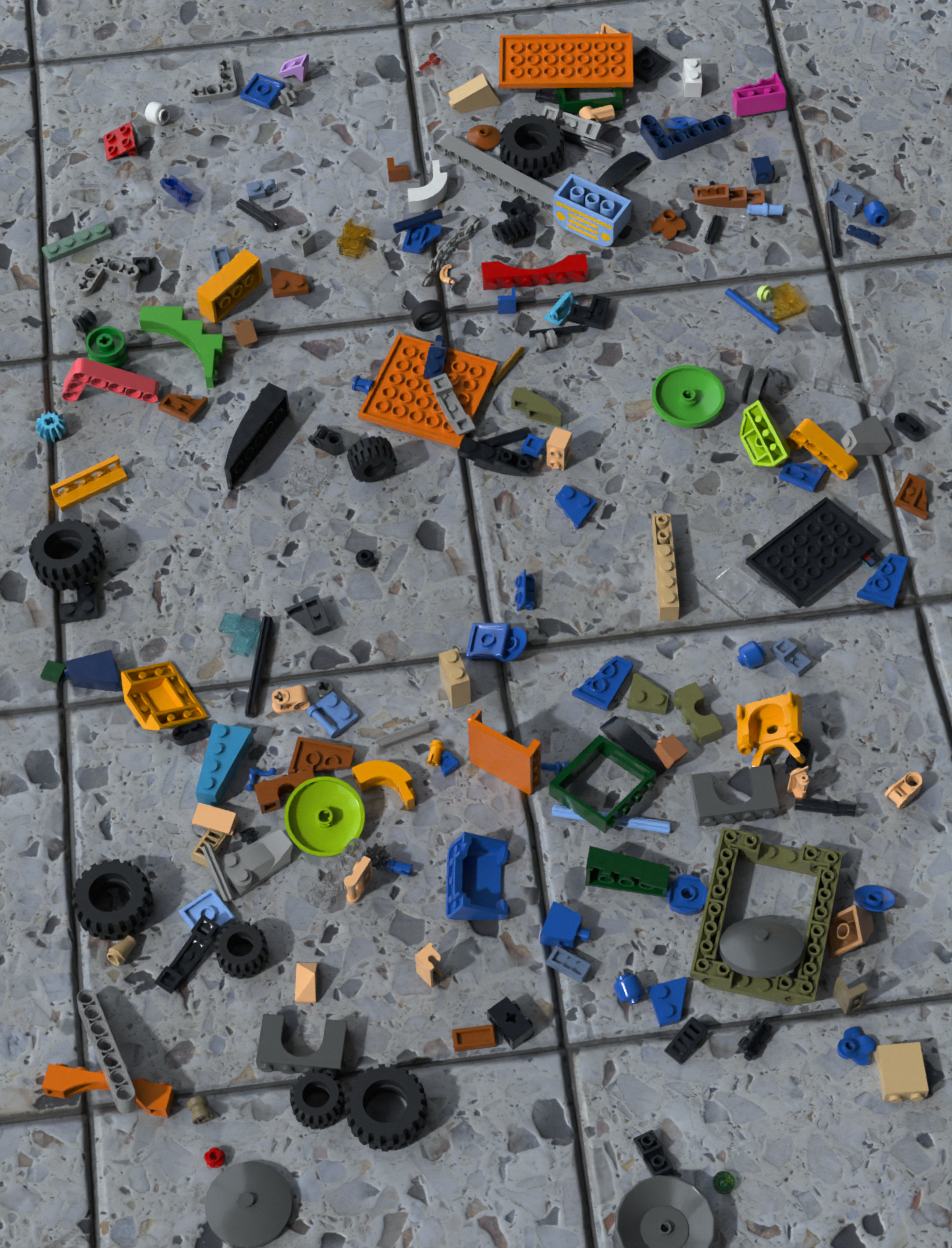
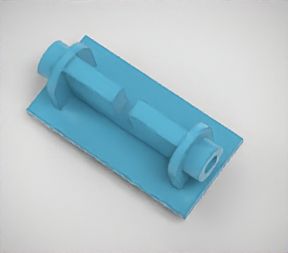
M571 291L566 292L545 315L544 319L559 326L569 315L572 303L578 305V302L573 298L574 294Z

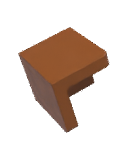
M387 158L389 182L409 180L408 166H394V158Z

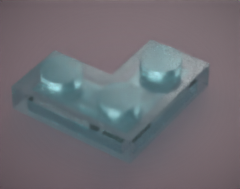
M225 613L219 626V632L235 636L229 648L230 653L248 657L259 634L261 622Z

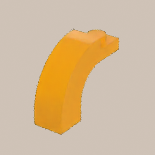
M381 760L368 761L352 767L353 778L361 793L375 786H388L399 794L407 810L415 807L414 799H416V795L412 789V778L402 767Z

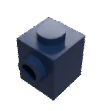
M769 156L752 158L750 170L755 185L772 183L775 167L771 165Z

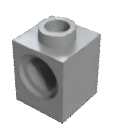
M302 225L290 235L291 249L304 258L316 248L314 233Z

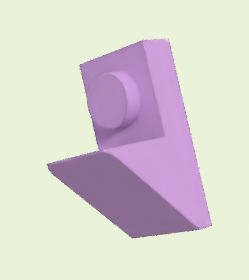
M304 54L284 62L279 75L285 78L295 74L303 83L309 69V55Z

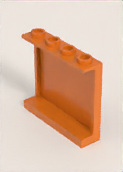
M478 709L476 714H472L467 722L470 762L531 795L541 781V742L534 738L528 748L482 724V710Z

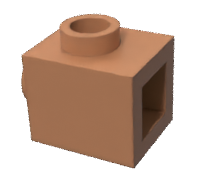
M674 734L667 738L665 736L661 737L656 742L657 746L654 749V752L668 770L682 761L688 752Z

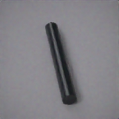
M582 325L529 330V338L535 337L537 333L544 334L552 329L556 335L582 332Z

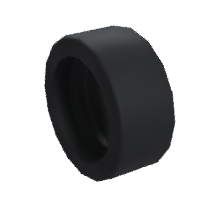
M437 300L423 301L417 304L410 313L415 328L422 332L435 330L446 320L443 305ZM435 313V314H433V315L430 316V317L423 318L424 316H426V315H428V314Z

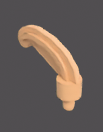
M447 264L440 271V279L446 284H455L452 278L447 277L448 269L452 268L450 264Z

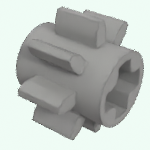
M290 85L280 90L282 95L278 97L281 104L286 103L289 106L298 101L297 96L300 94L297 88L292 89Z

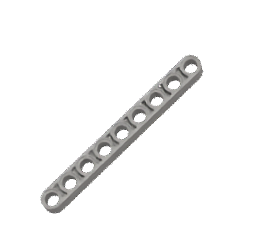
M445 133L434 144L435 151L441 156L517 197L521 196L524 201L535 203V207L553 215V196L556 193L553 189L451 134Z

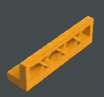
M115 455L50 487L54 500L63 512L128 481V477L121 467L119 457Z

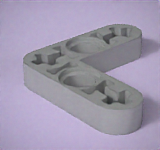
M222 58L217 63L221 83L191 88L189 91L191 102H211L234 98L237 95L238 91L233 64L229 58ZM226 76L232 77L229 80L223 79ZM211 91H217L216 94H210Z
M96 255L77 282L76 289L79 296L88 297L93 293L104 274L127 282H135L140 277L139 269L133 264L106 255ZM114 266L121 267L117 271L112 270ZM90 274H97L94 278L88 277Z

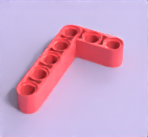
M78 358L64 380L62 398L70 402L76 401L87 384L147 403H155L158 401L160 383L155 379L89 359Z

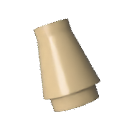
M128 935L125 939L111 947L107 953L109 961L116 966L124 964L133 947L137 944L135 939Z

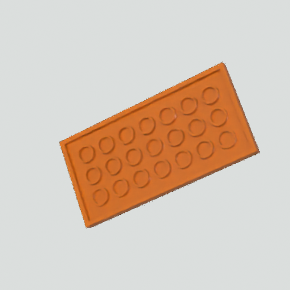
M632 33L500 35L499 89L633 87Z

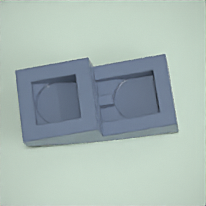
M785 637L770 647V651L777 659L798 677L813 666L810 659L798 652V646Z

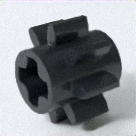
M375 843L373 849L371 847L367 848L366 857L371 859L372 867L379 870L381 865L386 867L388 862L386 859L389 858L390 853L386 852V846H378Z

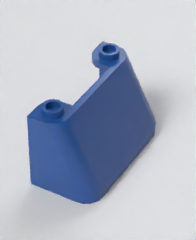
M463 832L450 845L447 853L446 917L448 919L503 920L508 916L510 907L506 900L501 899V866L510 857L508 841Z

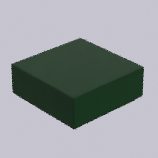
M48 660L40 675L41 679L59 684L65 673L64 669H67L66 665Z

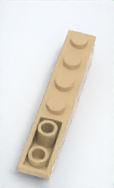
M670 513L652 514L659 620H678L679 598Z

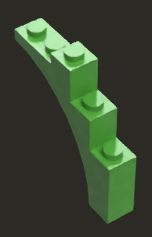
M141 306L139 317L141 331L168 335L191 348L204 366L207 388H214L215 381H218L216 366H219V359H224V352H227L228 349L227 341H224L223 334H208L203 320H188L183 306Z

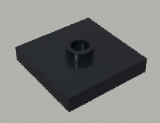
M647 46L633 55V74L646 84L670 67L669 61Z

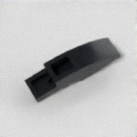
M464 437L458 455L475 461L474 466L505 475L529 476L534 463L533 459L503 447L497 450L467 437Z

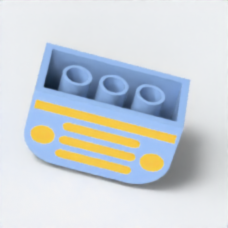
M571 173L553 196V215L557 223L564 229L598 245L610 246L631 218V200Z

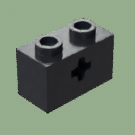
M506 996L487 1010V1019L492 1025L494 1024V1028L514 1050L533 1036L534 1025L529 1017H524L520 1013L521 1010L514 1000L511 1002Z

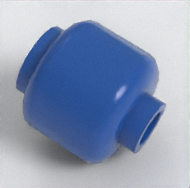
M872 201L865 207L864 215L870 225L875 227L881 226L889 219V211L883 202Z
M750 641L739 647L737 659L742 667L746 665L748 669H753L765 662L767 654L760 642Z
M629 972L615 979L614 989L622 1003L629 1002L632 1005L641 1000L640 996L644 993V988L637 975H631Z

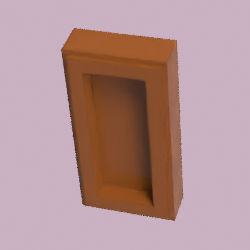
M494 1024L452 1030L454 1052L496 1047Z

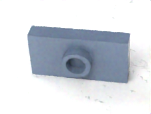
M228 246L211 249L217 273L225 264L231 261Z
M557 945L546 961V965L581 984L592 969L591 963Z

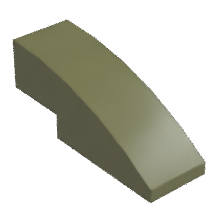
M515 387L511 397L512 409L526 412L527 419L558 427L562 426V413L554 405L531 391Z

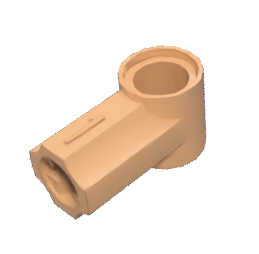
M612 105L595 109L591 106H586L579 111L581 118L597 123L615 119Z

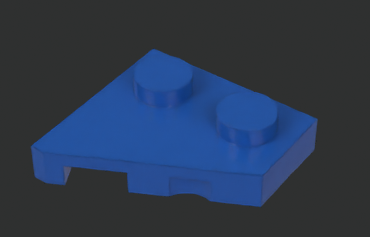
M424 224L408 229L402 246L403 252L420 254L443 233V226Z

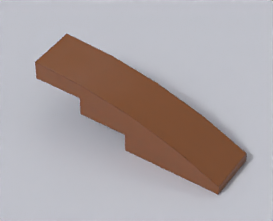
M729 184L694 187L695 203L710 206L747 208L748 204L763 205L765 203V190L747 191V187L729 188Z

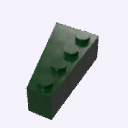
M590 846L586 864L585 885L666 898L670 867L661 863H654Z

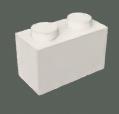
M700 58L684 59L683 61L684 97H701L702 75Z

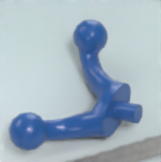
M253 767L249 768L251 771L248 775L250 784L246 786V790L248 792L253 791L255 775L265 777L275 775L276 769L270 768L269 772H264L260 768L256 770Z

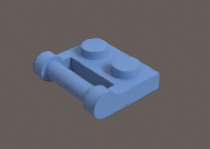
M333 691L315 705H311L306 711L310 717H313L328 731V735L332 739L336 738L358 720V715ZM323 710L337 724V726H333L319 712Z

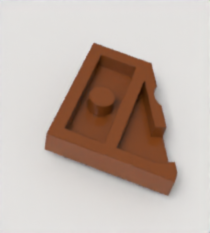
M270 268L274 298L309 294L306 276Z
M168 394L158 404V410L190 423L208 403V397L202 396V399H191V395L179 396L177 394Z
M908 473L893 504L925 520L928 516V512H926V481Z

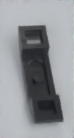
M637 151L631 152L611 165L595 184L611 190L612 187L615 188L634 170L639 171L649 163V159Z
M614 716L600 726V730L612 742L615 740L628 754L656 772L655 779L666 771V767L653 749L623 720Z
M202 914L191 930L192 935L170 966H165L154 983L170 994L176 991L206 953L219 929V925Z

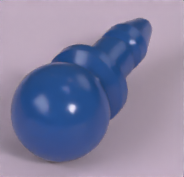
M569 762L541 763V770L551 771L558 775Z

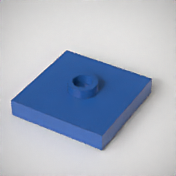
M256 73L241 92L240 99L269 110L278 99V96H280V90L286 88L285 83Z
M473 623L466 651L467 659H504L511 628L510 624Z

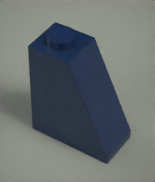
M112 650L66 661L67 669H64L66 680H71L73 687L113 692L122 691Z

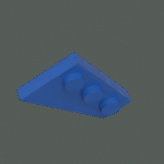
M890 553L878 567L875 574L868 579L866 585L859 590L857 598L894 608L909 558Z
M616 655L600 668L597 674L592 678L589 677L581 687L573 690L572 696L607 712L633 669L634 663Z

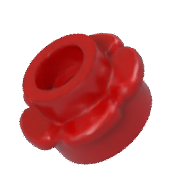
M217 1147L210 1148L204 1155L206 1165L210 1168H219L224 1163L225 1153Z

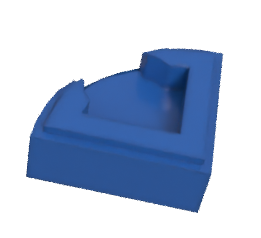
M449 750L443 754L441 760V772L444 777L460 767V762Z

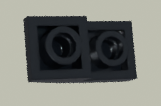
M653 1130L633 1138L636 1148L652 1177L657 1175L665 1176L674 1172L673 1166L665 1155L662 1145Z

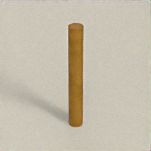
M519 346L493 376L490 384L492 387L499 382L525 351L524 347Z

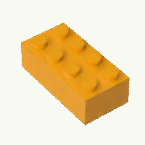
M243 249L228 264H225L220 271L212 275L204 285H201L196 291L200 314L216 324L263 282L260 259L246 249Z

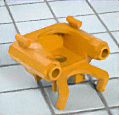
M788 692L787 695L767 698L748 703L745 706L737 705V750L743 755H748L753 751V748H757L752 761V767L763 766L761 764L764 756L773 754L774 747H784L799 763L806 761L805 756L801 754L794 744L799 742L803 736L801 696Z

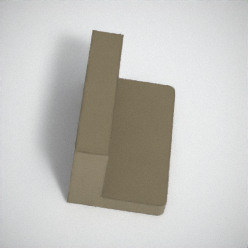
M840 976L836 978L833 996L846 1015L864 1006L868 988L863 982L849 989Z

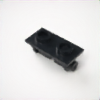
M802 736V739L794 744L801 754L807 758L811 743L809 739ZM789 753L785 761V774L797 768L802 769L806 767L807 760L804 763H799Z
M766 1017L759 1020L756 1019L751 1023L748 1028L750 1032L738 1042L737 1046L739 1048L735 1054L743 1052L745 1054L744 1058L748 1061L756 1058L762 1048L757 1043V1040L765 1044L773 1032V1026L769 1023L765 1024Z

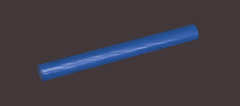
M730 288L726 290L725 294L775 333L779 334L782 328L746 300Z

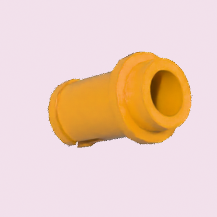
M433 740L429 745L430 752L426 763L430 766H433L435 763L434 766L437 767L445 747L443 742Z

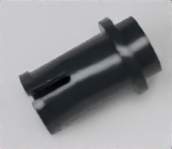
M540 89V91H536L535 100L538 103L542 101L555 104L557 93L544 92Z

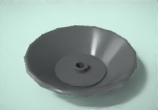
M657 1175L637 1182L623 1195L616 1209L615 1232L621 1248H710L715 1239L716 1218L709 1200L694 1184L679 1177ZM666 1226L669 1230L663 1232L661 1227Z

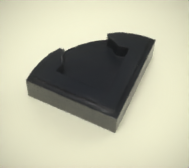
M132 257L133 264L138 267L140 273H150V257Z

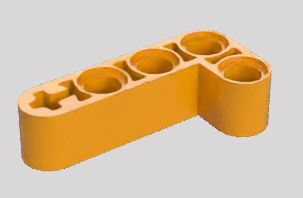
M805 418L786 439L789 447L794 450H799L804 446L843 480L848 479L858 467L857 460L852 455H848L844 448L810 419Z

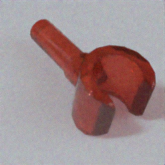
M431 53L429 60L418 68L421 71L432 63L438 65L441 59L437 57V54Z

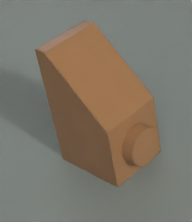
M244 318L230 323L238 345L247 348L253 346L254 342L258 341L252 320Z

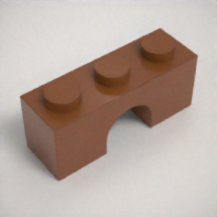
M303 769L291 775H281L276 779L263 780L255 784V792L261 813L264 814L281 809L280 797L287 792H293L303 782L315 778L312 769Z

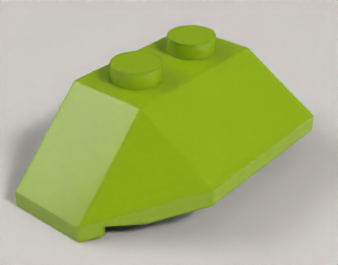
M757 400L744 409L739 437L753 465L776 467L789 458L790 448L776 421L761 401Z

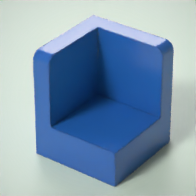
M512 287V295L498 296V314L516 313L515 287Z
M529 433L521 446V455L527 457L529 454L536 458L540 454L544 455L546 452V440Z

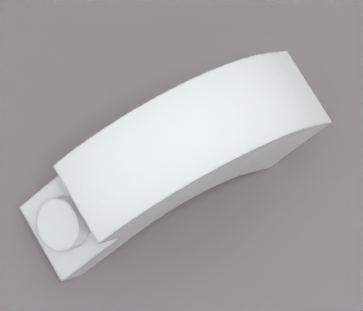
M439 160L432 161L433 179L429 184L420 188L408 189L410 213L429 210L444 199L448 189L447 172H443V167H440Z

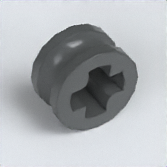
M321 679L317 682L316 693L320 698H324L332 691L334 692L333 684L330 680ZM324 686L325 688H328V690L325 691L324 689H321V687Z

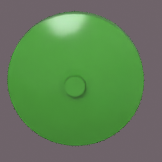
M683 365L673 367L663 372L657 378L652 388V405L656 413L666 422L678 427L695 428L706 425L717 418L724 406L725 391L721 381L712 372L698 366Z

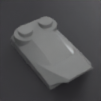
M281 829L267 832L255 842L246 845L234 854H226L221 859L220 864L226 878L242 897L291 864L293 844Z

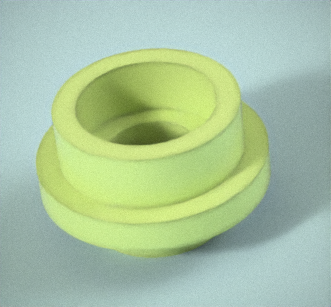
M762 285L757 291V297L763 303L769 301L773 296V288L769 285Z

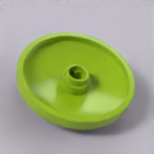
M327 776L315 777L300 784L290 795L284 811L285 828L292 842L303 852L316 857H332L350 849L360 837L365 822L364 806L354 788L340 779Z

